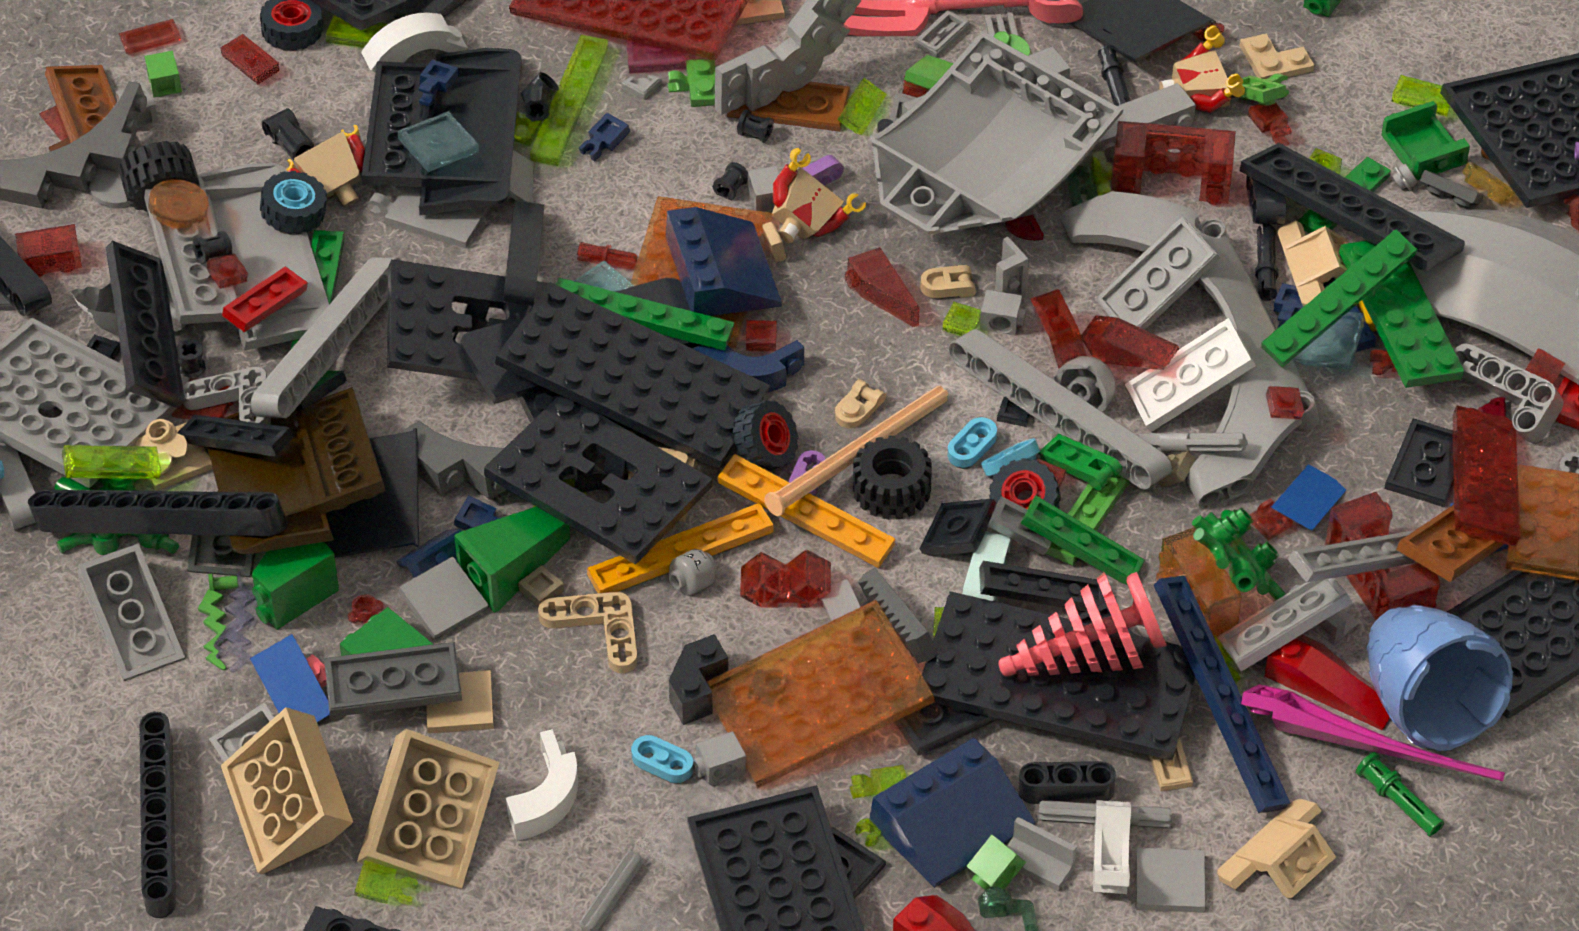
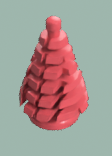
M1104 572L1096 579L1110 611V616L1102 619L1089 585L1085 586L1080 592L1092 623L1083 625L1071 597L1064 606L1074 630L1065 633L1059 616L1055 612L1048 617L1055 638L1047 641L1042 627L1039 625L1032 630L1037 645L1029 648L1025 639L1017 644L1018 654L1008 655L999 660L998 665L1001 673L1005 677L1017 674V671L1026 668L1029 676L1039 675L1036 665L1044 662L1050 675L1060 674L1054 657L1063 655L1071 674L1079 673L1080 668L1072 651L1079 647L1083 651L1091 672H1102L1091 644L1097 640L1101 642L1112 671L1123 670L1109 636L1117 632L1133 669L1143 668L1128 631L1129 628L1142 625L1145 627L1153 647L1162 648L1167 645L1137 572L1130 574L1126 579L1133 597V604L1123 610L1119 609Z

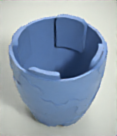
M1412 605L1405 608H1393L1375 621L1370 629V639L1367 645L1371 681L1389 717L1411 743L1422 749L1429 748L1437 752L1452 750L1475 739L1498 722L1510 701L1513 672L1510 659L1497 640L1474 627L1473 624L1461 620L1456 615L1424 606Z

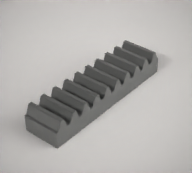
M874 567L863 574L858 583L867 601L872 605L875 612L877 611L885 624H888L890 630L894 632L900 642L904 644L906 650H909L918 664L925 661L928 662L936 657L939 652L928 631Z

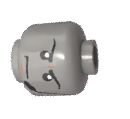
M692 549L671 561L669 581L681 593L689 596L714 583L717 573L716 562L710 554L700 549Z

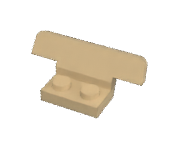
M1296 220L1282 226L1278 230L1282 248L1304 307L1325 289L1323 283L1328 282L1332 277L1337 279L1347 270L1339 254L1341 244L1349 243V241L1325 226L1306 235L1302 224Z
M1297 799L1291 802L1217 870L1219 880L1236 890L1256 870L1260 872L1267 871L1286 898L1294 897L1336 858L1316 826L1309 824L1321 812L1317 803L1304 799Z

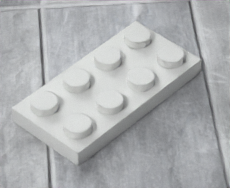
M1228 318L1127 382L1125 386L1146 427L1152 432L1256 365L1234 324Z

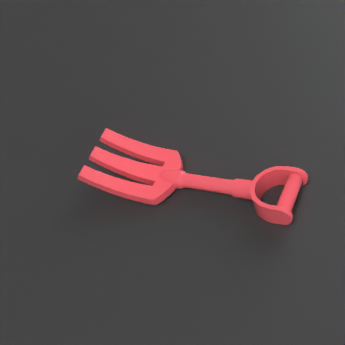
M861 0L853 14L885 17L852 15L844 24L850 29L847 35L916 36L926 26L929 16L940 11L1004 5V8L1028 6L1029 12L1036 19L1046 23L1060 24L1071 23L1081 19L1083 16V6L1078 0Z

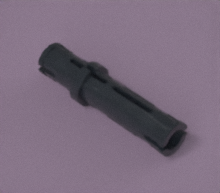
M1105 45L1097 53L1102 65L1101 75L1107 81L1113 104L1119 106L1131 101L1123 78L1124 68L1117 59L1116 50L1109 47L1110 54L1108 46Z
M1263 224V234L1261 226L1256 230L1258 265L1255 268V277L1258 280V294L1261 300L1270 301V291L1273 299L1277 296L1276 280L1279 277L1278 267L1276 268V229L1272 225Z

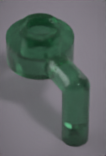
M999 887L988 888L978 897L979 912L983 918L1008 916L1011 912L1021 913L1024 930L1039 931L1034 905L1030 900L1012 899L1010 892Z

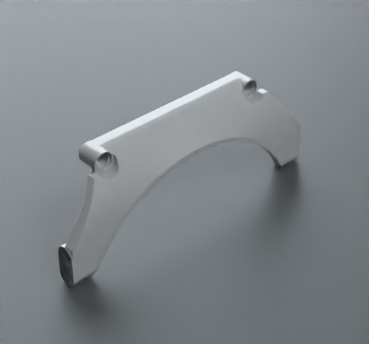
M1112 191L1076 205L1063 213L1061 222L1072 243H1107L1145 252L1183 216L1221 257L1197 282L1213 297L1226 319L1229 318L1234 324L1256 366L1234 379L1228 407L1215 433H1244L1248 440V445H1246L1245 450L1242 452H1202L1190 468L1187 483L1201 509H1205L1204 506L1216 504L1217 506L1247 494L1254 486L1253 481L1275 449L1294 429L1298 428L1308 431L1318 425L1320 417L1315 399L1308 391L1293 360L1282 368L1261 348L1262 341L1277 329L1234 248L1224 223L1218 219H1209L1200 223L1196 211L1191 208L1151 196Z

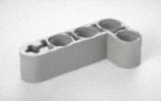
M1461 344L1456 347L1454 351L1464 369L1463 377L1519 404L1512 418L1514 428L1525 441L1538 443L1543 440L1563 408V399L1554 385L1471 344ZM1500 370L1497 376L1489 378L1492 372ZM1525 382L1522 389L1515 390L1518 384ZM1551 395L1548 401L1540 403L1543 397ZM1535 421L1531 428L1524 429L1527 423Z

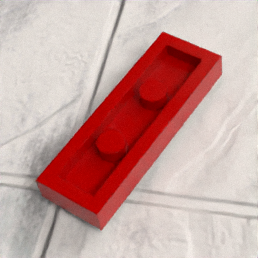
M285 266L224 306L222 316L240 330L246 332L306 292L308 282Z

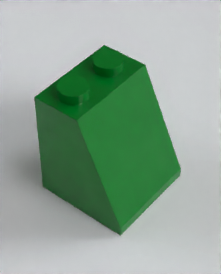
M324 542L267 551L252 572L254 583L252 592L257 601L256 614L264 624L270 622L276 630L339 591L334 552Z

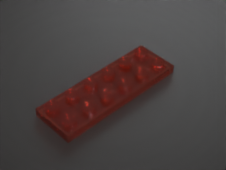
M1457 405L1453 412L1455 530L1516 547L1520 539L1516 429L1512 424V420L1504 416H1494L1480 412L1475 408Z

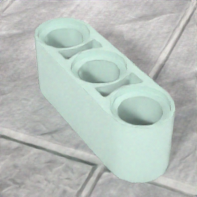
M986 531L977 551L973 552L962 594L990 601L997 600L996 596L980 594L979 567L983 560L1007 564L1006 557L1007 552L1010 553L1011 538Z

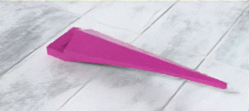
M1259 684L1243 692L1241 705L1250 706L1251 712L1262 715H1270V711H1272V720L1279 731L1494 780H1504L1505 772L1445 757L1394 740L1342 718L1292 691Z

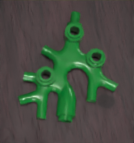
M118 462L98 480V482L103 484L100 489L88 488L69 477L63 476L56 482L54 490L135 491L134 484L145 474V471L139 465H135L131 470H128L123 466H118ZM72 533L56 542L61 553L81 544H92L94 550L100 555L116 552L119 548V539L124 535L138 537L140 545L145 548H154L156 550L162 548L171 554L176 553L179 548V543L169 538V534Z
M1240 508L1238 511L1235 509L1233 511L1224 510L1219 519L1212 512L1205 518L1201 515L1197 516L1192 521V526L1197 529L1193 534L1194 539L1210 550L1219 569H1225L1229 566L1231 582L1235 584L1239 591L1248 592L1256 585L1259 594L1265 595L1269 593L1275 601L1286 595L1268 573V570L1277 563L1276 558L1279 557L1277 550L1269 542L1259 543L1253 550H1250L1241 538L1251 529L1250 525L1253 523L1252 517L1243 508Z

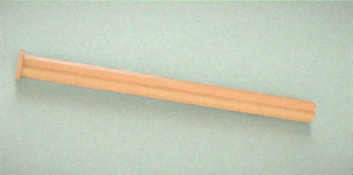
M936 386L777 492H769L764 498L766 507L773 515H782L785 512V508L853 464L860 448L864 449V444L869 441L874 443L878 437L888 439L889 436L897 435L947 402L948 391L944 390L942 386Z

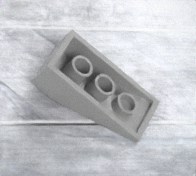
M139 543L77 565L78 579L123 680L185 658ZM176 653L175 655L166 657V658H164V659L155 661V662H153V663L144 665V666H142V667H139V668H136V669H133V670L127 672V670H129V669L138 667V666H140V665H143V664L149 663V662H151V661H154V660L160 659V658H162V657H165V656H168V655H171V654Z

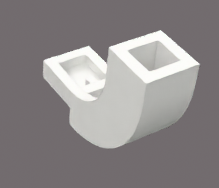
M417 13L397 19L382 28L371 38L361 53L370 70L375 72L377 61L404 63L410 56L422 50L439 49L450 53L465 51L468 47L462 38L461 32L453 26H448L441 14Z
M553 729L540 732L541 751L549 771L544 782L534 790L506 798L507 815L516 841L537 836L554 827L567 815L576 799L578 774L575 752L566 754L563 741L557 742Z
M1096 801L1093 892L1127 894L1130 879V802Z

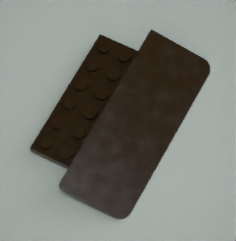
M353 387L321 398L305 410L295 409L287 418H271V425L290 427L293 434V439L276 456L207 447L218 492L275 493L278 495L288 521L287 528L274 536L229 535L235 552L253 554L332 541L334 538L327 512L344 509L349 504L362 499H371L379 493L386 491ZM239 412L224 417V419L240 421Z

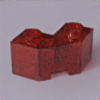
M807 549L787 564L760 552L741 566L740 597L761 608H778V603H797V608H808L831 592V562Z

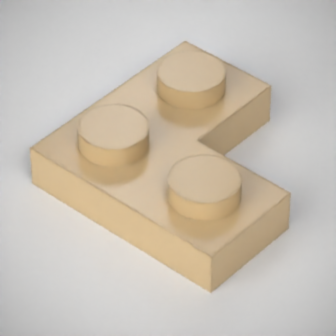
M1267 33L1240 39L1239 46L1258 78L1267 79L1277 73L1291 77L1314 72V64L1304 46L1277 52Z

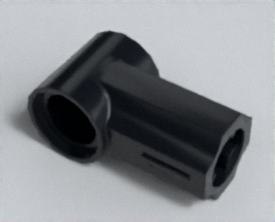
M540 72L521 92V97L525 102V116L532 122L544 121L550 115L552 97L559 90L554 79L546 73Z
M289 108L261 121L264 134L266 136L270 135L274 140L273 144L278 142L293 160L314 147L313 141L300 128L295 114Z

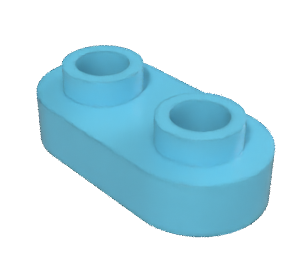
M984 417L974 418L969 421L948 444L947 456L950 463L960 468L974 465L996 442V424ZM983 434L986 437L980 438L977 435Z
M1035 438L1028 439L984 460L981 465L986 476H994L995 473L997 474L1000 471L999 468L1003 465H1008L1010 461H1019L1022 458H1027V460L1031 461L1033 459L1036 460V454L1040 452Z
M652 735L641 736L633 742L631 747L632 761L637 767L672 783L684 782L692 776L693 758L688 751ZM645 753L653 754V756L650 758L644 757L643 755ZM674 766L682 767V769L673 770L671 768Z

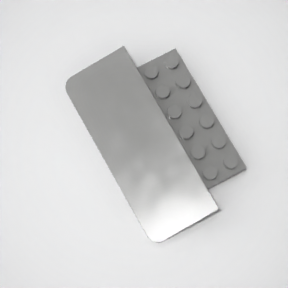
M276 163L246 164L199 174L200 185L198 187L145 189V203L179 324L228 321L222 316L224 306L285 266L308 282L307 290L246 332L238 328L244 351L300 339L329 306L307 232L288 234L284 231H277L274 227L269 226L261 216L260 199L264 182L269 180L274 174L277 175L283 171L288 172L283 166ZM225 231L232 243L231 257L223 258L220 256L200 264L193 251V240L198 237L203 239L213 237L218 232Z

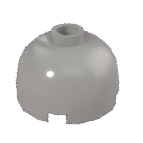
M1080 356L1071 359L1058 370L1057 375L1053 378L1054 381L1084 401H1088L1090 405L1101 412L1111 404L1116 391L1115 377L1111 369L1103 361L1095 357Z

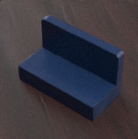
M461 529L443 531L396 561L400 567H408L413 578L451 557H454L457 561L454 535L461 532Z

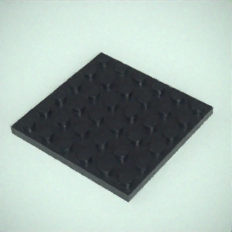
M1579 53L1442 84L1441 95L1526 208L1579 196V160H1575V144L1579 142Z

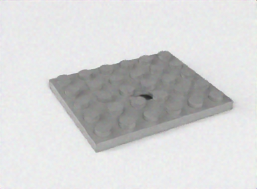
M34 318L27 321L0 344V441L88 488L130 452L138 438L146 435L147 426L156 419L165 420L178 409L127 391L124 366ZM58 407L63 413L55 418H47L38 411L39 409L51 410Z

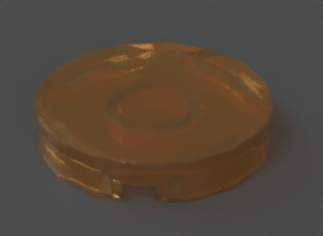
M174 179L162 181L155 185L149 193L148 209L152 214L153 212L156 215V220L174 228L192 227V223L198 221L199 224L208 214V197L204 190L194 183Z

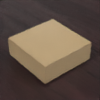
M771 221L763 224L762 228L766 243L775 262L785 260L786 254L783 242L774 223Z

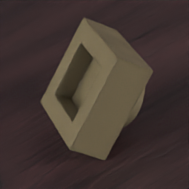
M1189 451L1167 456L1170 460L1172 471L1170 475L1157 482L1159 485L1168 487L1185 480L1196 460Z
M543 565L518 582L519 591L538 607L545 599L555 598L564 591V583Z

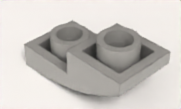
M848 579L818 589L821 602L839 641L856 638L861 633L870 630Z

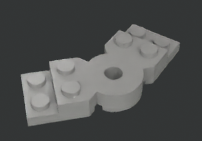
M807 0L788 24V35L790 38L782 42L774 51L770 47L762 45L715 67V109L717 112L723 115L743 105H746L753 111L776 100L782 91H795L808 84L820 70L823 58L833 53L850 32V29L844 23L853 15L861 0Z

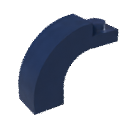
M798 340L773 353L760 357L741 355L733 351L728 345L725 351L704 345L694 349L769 384L768 392L785 387L786 375H793L804 366V346Z

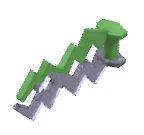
M237 571L236 576L214 578L213 574H208L209 589L198 607L199 612L208 615L203 621L204 625L217 634L203 646L205 650L211 652L205 658L224 671L226 666L220 658L227 656L228 652L232 653L239 659L229 669L231 673L250 661L252 657L243 651L244 648L252 645L251 641L238 634V631L255 620L254 616L243 608L255 601L256 598L243 584L241 571ZM238 588L229 594V598L235 601L225 607V611L236 619L225 626L219 623V621L226 617V613L213 606L224 597L215 590ZM226 641L232 643V645L227 648L228 652H226L224 649L220 647Z

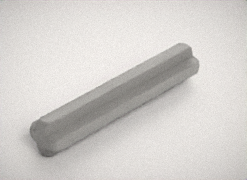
M628 851L580 920L579 925L582 931L599 930L642 866L643 860L640 854Z

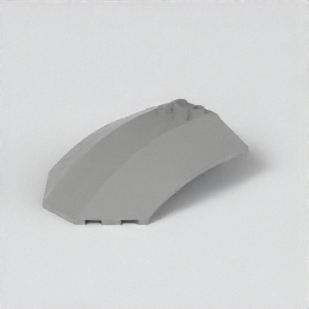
M981 31L939 81L915 105L884 130L874 136L871 135L881 207L928 235L1013 220L1043 200L1075 170L1122 115L1123 109L986 32Z
M1497 210L1410 211L1465 241L1463 252L1428 271L1417 269L1411 264L1435 314L1462 322L1496 336L1579 385V235L1542 220Z

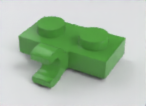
M714 59L686 60L687 76L680 71L668 72L669 93L689 91L691 107L715 105Z
M1277 73L1267 79L1251 75L1242 78L1245 93L1240 97L1241 100H1254L1259 105H1271L1275 103L1276 99L1286 97L1289 94V90H1286V85L1280 84L1283 80L1288 79L1286 75Z

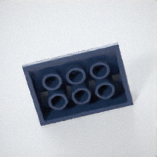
M698 207L667 211L666 240L690 311L715 316L782 307L780 295L753 222Z
M975 738L970 739L874 796L869 823L934 888L968 868L969 862L991 835L1004 844L1009 843L1013 838L1014 821L1017 817L1033 825L1036 822L997 759Z

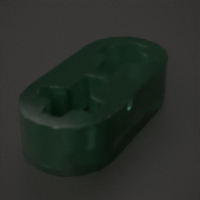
M1077 166L1068 176L1067 181L1072 207L1083 203L1081 195L1085 194L1087 201L1098 196L1093 171L1086 166ZM1077 177H1082L1085 180L1084 184L1080 185Z

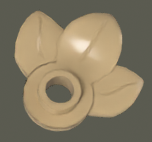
M156 419L147 426L146 435L139 437L128 453V463L146 462L151 474L159 477L170 469L173 458H183L186 456L188 450L187 440L184 436L177 433L173 423L164 419Z

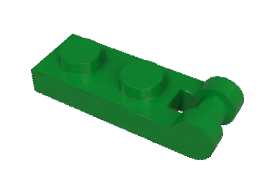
M1061 434L1053 438L1038 453L1042 462L1089 482L1094 489L1099 491L1108 484L1107 480L1110 477H1116L1123 470L1120 462L1114 457Z

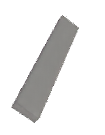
M1415 530L1296 550L1291 553L1288 560L1306 583L1413 564L1417 562L1396 549L1399 541Z

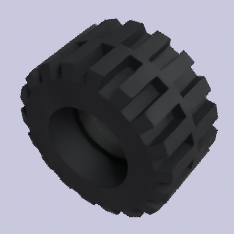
M162 141L141 146L124 157L118 167L128 204L136 210L148 212L144 199L145 189L198 187L200 185L190 150L184 144L180 145L178 142Z
M889 436L888 439L878 437L874 443L869 441L864 444V449L860 448L858 450L857 457L854 458L853 492L856 502L860 501V507L864 511L870 508V515L876 517L878 513H882V519L888 520L890 515H895L897 520L903 519V513H907L909 517L915 515V508L921 511L925 506V501H929L932 462L925 448L920 449L919 443L916 441L911 443L909 438L906 437L896 439L895 436ZM886 474H897L903 477L899 479H887L881 476Z

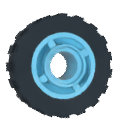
M283 171L280 174H274L269 180L264 182V187L261 190V216L269 226L274 227L277 231H284L288 234L310 232L313 228L320 226V222L324 220L327 203L326 189L324 190V185L318 182L317 178L311 177L304 172Z

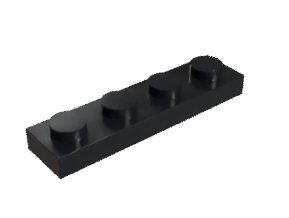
M194 415L177 432L185 437L188 444L268 456H276L282 452L284 447L293 439L290 427Z
M984 560L979 567L980 594L1065 608L1064 604L1072 597L1077 610L1088 611L1080 591L1089 585L1097 606L1106 603L1097 579Z

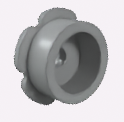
M1406 164L1399 168L1396 166L1394 169L1397 173L1392 175L1401 190L1407 187L1409 191H1412L1411 187L1416 185L1418 181Z

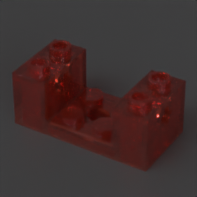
M1118 121L1111 192L1140 195L1143 171H1151L1154 174L1175 173L1184 177L1197 175L1201 176L1199 201L1208 202L1212 205L1228 204L1236 131ZM1169 149H1178V150H1180V152H1178V153H1172V152H1169L1168 150H1169Z
M1377 492L1331 507L1325 545L1389 535L1390 522L1393 518L1391 507L1387 502H1383ZM1414 563L1390 572L1389 568L1346 576L1375 620L1393 608H1405L1412 605L1436 608V600L1440 588L1439 577L1436 573L1419 563Z

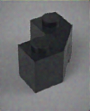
M715 634L686 644L669 678V701L683 725L713 714L712 691L709 686L729 679L728 656Z

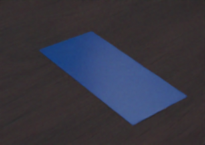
M1308 464L1271 508L1312 531L1345 493L1346 489L1333 477Z
M293 634L250 658L278 713L287 707L314 715L316 722L330 715L328 699Z

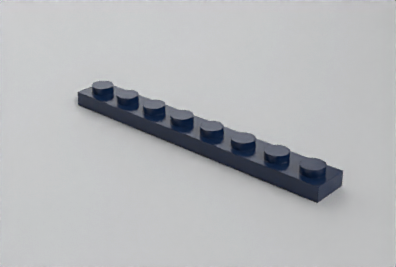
M1186 576L1160 578L1154 584V588L1258 814L1286 808L1291 802L1246 706L1241 705L1242 697Z

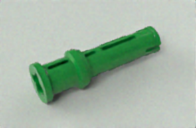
M1372 752L1360 762L1355 773L1359 777H1365L1376 788L1375 792L1379 796L1382 795L1383 797L1387 796L1429 837L1442 829L1444 821L1401 782L1400 774L1396 770L1391 771L1380 760L1378 753Z

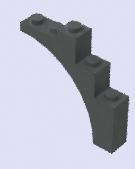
M129 81L119 101L108 115L92 130L72 143L37 156L20 159H0V200L43 209L47 200H50L53 196L54 186L86 192L89 182H93L96 177L97 168L119 172L118 167L121 164V160L128 156L130 152L138 149L133 137L137 132L139 115L145 111L147 105V97L144 95L140 83Z
M421 421L399 432L413 431V428H417L418 476L441 496L466 481L488 500L507 490L484 476V467L505 447L477 446L453 440L435 432ZM590 452L585 458L591 461L601 454Z

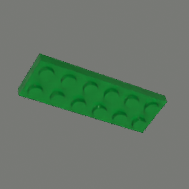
M1368 241L1341 244L1339 254L1347 270L1374 248L1376 244H1371ZM1407 262L1362 301L1405 388L1461 380L1464 369L1411 264Z

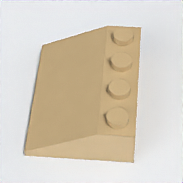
M285 707L221 765L256 870L260 874L271 871L330 843L353 823L314 715Z
M405 729L396 735L357 862L379 870L462 889L500 762L409 729Z

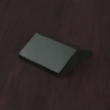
M192 535L187 571L250 577L256 553L240 554L235 552L229 535ZM196 562L245 566V568L232 569L221 567L198 566L196 565Z

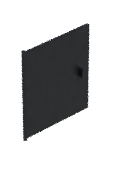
M1088 0L1082 3L1083 16L1081 19L1071 22L1072 25L1134 62H1138L1188 35L1216 23L1212 18L1180 0Z
M413 428V431L369 438L386 491L379 493L371 499H362L349 504L344 509L326 513L334 540L325 541L324 543L334 552L335 558L409 545L419 547L417 428Z

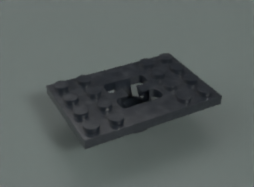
M391 259L388 266L387 368L479 381L461 349V344L455 340L458 333L470 332L524 317L532 306L503 302L506 276ZM537 281L534 303L549 283ZM452 303L466 304L464 314L456 313L452 308ZM489 307L502 309L506 314V320L489 318V322H487L486 317Z
M561 395L484 467L485 477L634 564H637L713 487V479L599 413ZM590 452H598L606 457L603 471H593L595 463L585 458ZM626 469L635 474L629 480H624ZM569 474L575 475L574 488L561 480ZM593 490H606L610 492V500L606 503H599L585 495V493Z

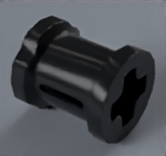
M744 110L738 121L737 133L739 135L748 134L758 137L761 142L765 143L772 133L774 119L771 117L764 119L752 115L749 110Z
M737 162L729 163L725 168L724 175L713 182L712 188L714 192L728 200H733L736 197L738 188L748 182L747 169Z
M220 231L213 237L205 239L198 237L194 239L193 251L197 261L200 264H204L212 258L220 256L223 258L231 257L232 243L228 234L225 231Z
M194 339L180 342L177 345L178 359L181 361L179 364L181 374L188 378L202 375L206 370L205 361L202 359L204 353L202 343Z

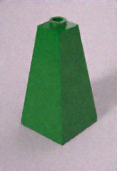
M535 506L455 534L457 563L487 602L488 607L495 613L519 591L518 582L541 565L544 566L569 541L570 526Z

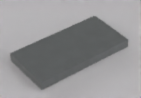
M455 642L324 658L330 717L462 701Z

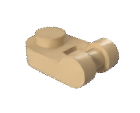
M967 265L932 268L926 270L921 275L920 289L924 295L930 298L954 296L963 298L972 297L976 294L975 285L971 281L973 277L971 268Z
M858 379L852 386L851 391L835 407L836 422L845 428L860 426L885 401L886 393L879 389L873 390L869 388L867 382ZM862 397L868 401L863 404L858 400Z

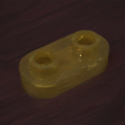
M1468 162L1462 171L1466 176L1465 182L1477 189L1483 187L1488 191L1487 196L1499 204H1502L1504 201L1511 202L1516 194L1508 184L1475 163Z

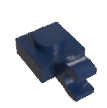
M431 60L420 74L419 91L423 92V95L419 99V103L431 106L437 91L447 92L458 78V67Z
M1282 283L1274 302V311L1279 312L1277 329L1303 308L1297 288L1294 285Z

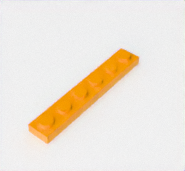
M736 454L732 456L718 476L719 484L755 503H760L766 509L768 508L764 500L765 495L769 492L775 493L789 484L784 479ZM810 493L785 508V512L780 515L877 568H880L895 546V538Z
M757 503L660 540L637 564L630 562L622 556H617L588 567L587 576L597 593L619 592L668 573L671 561L692 549H700L713 556L773 533V523L762 505Z

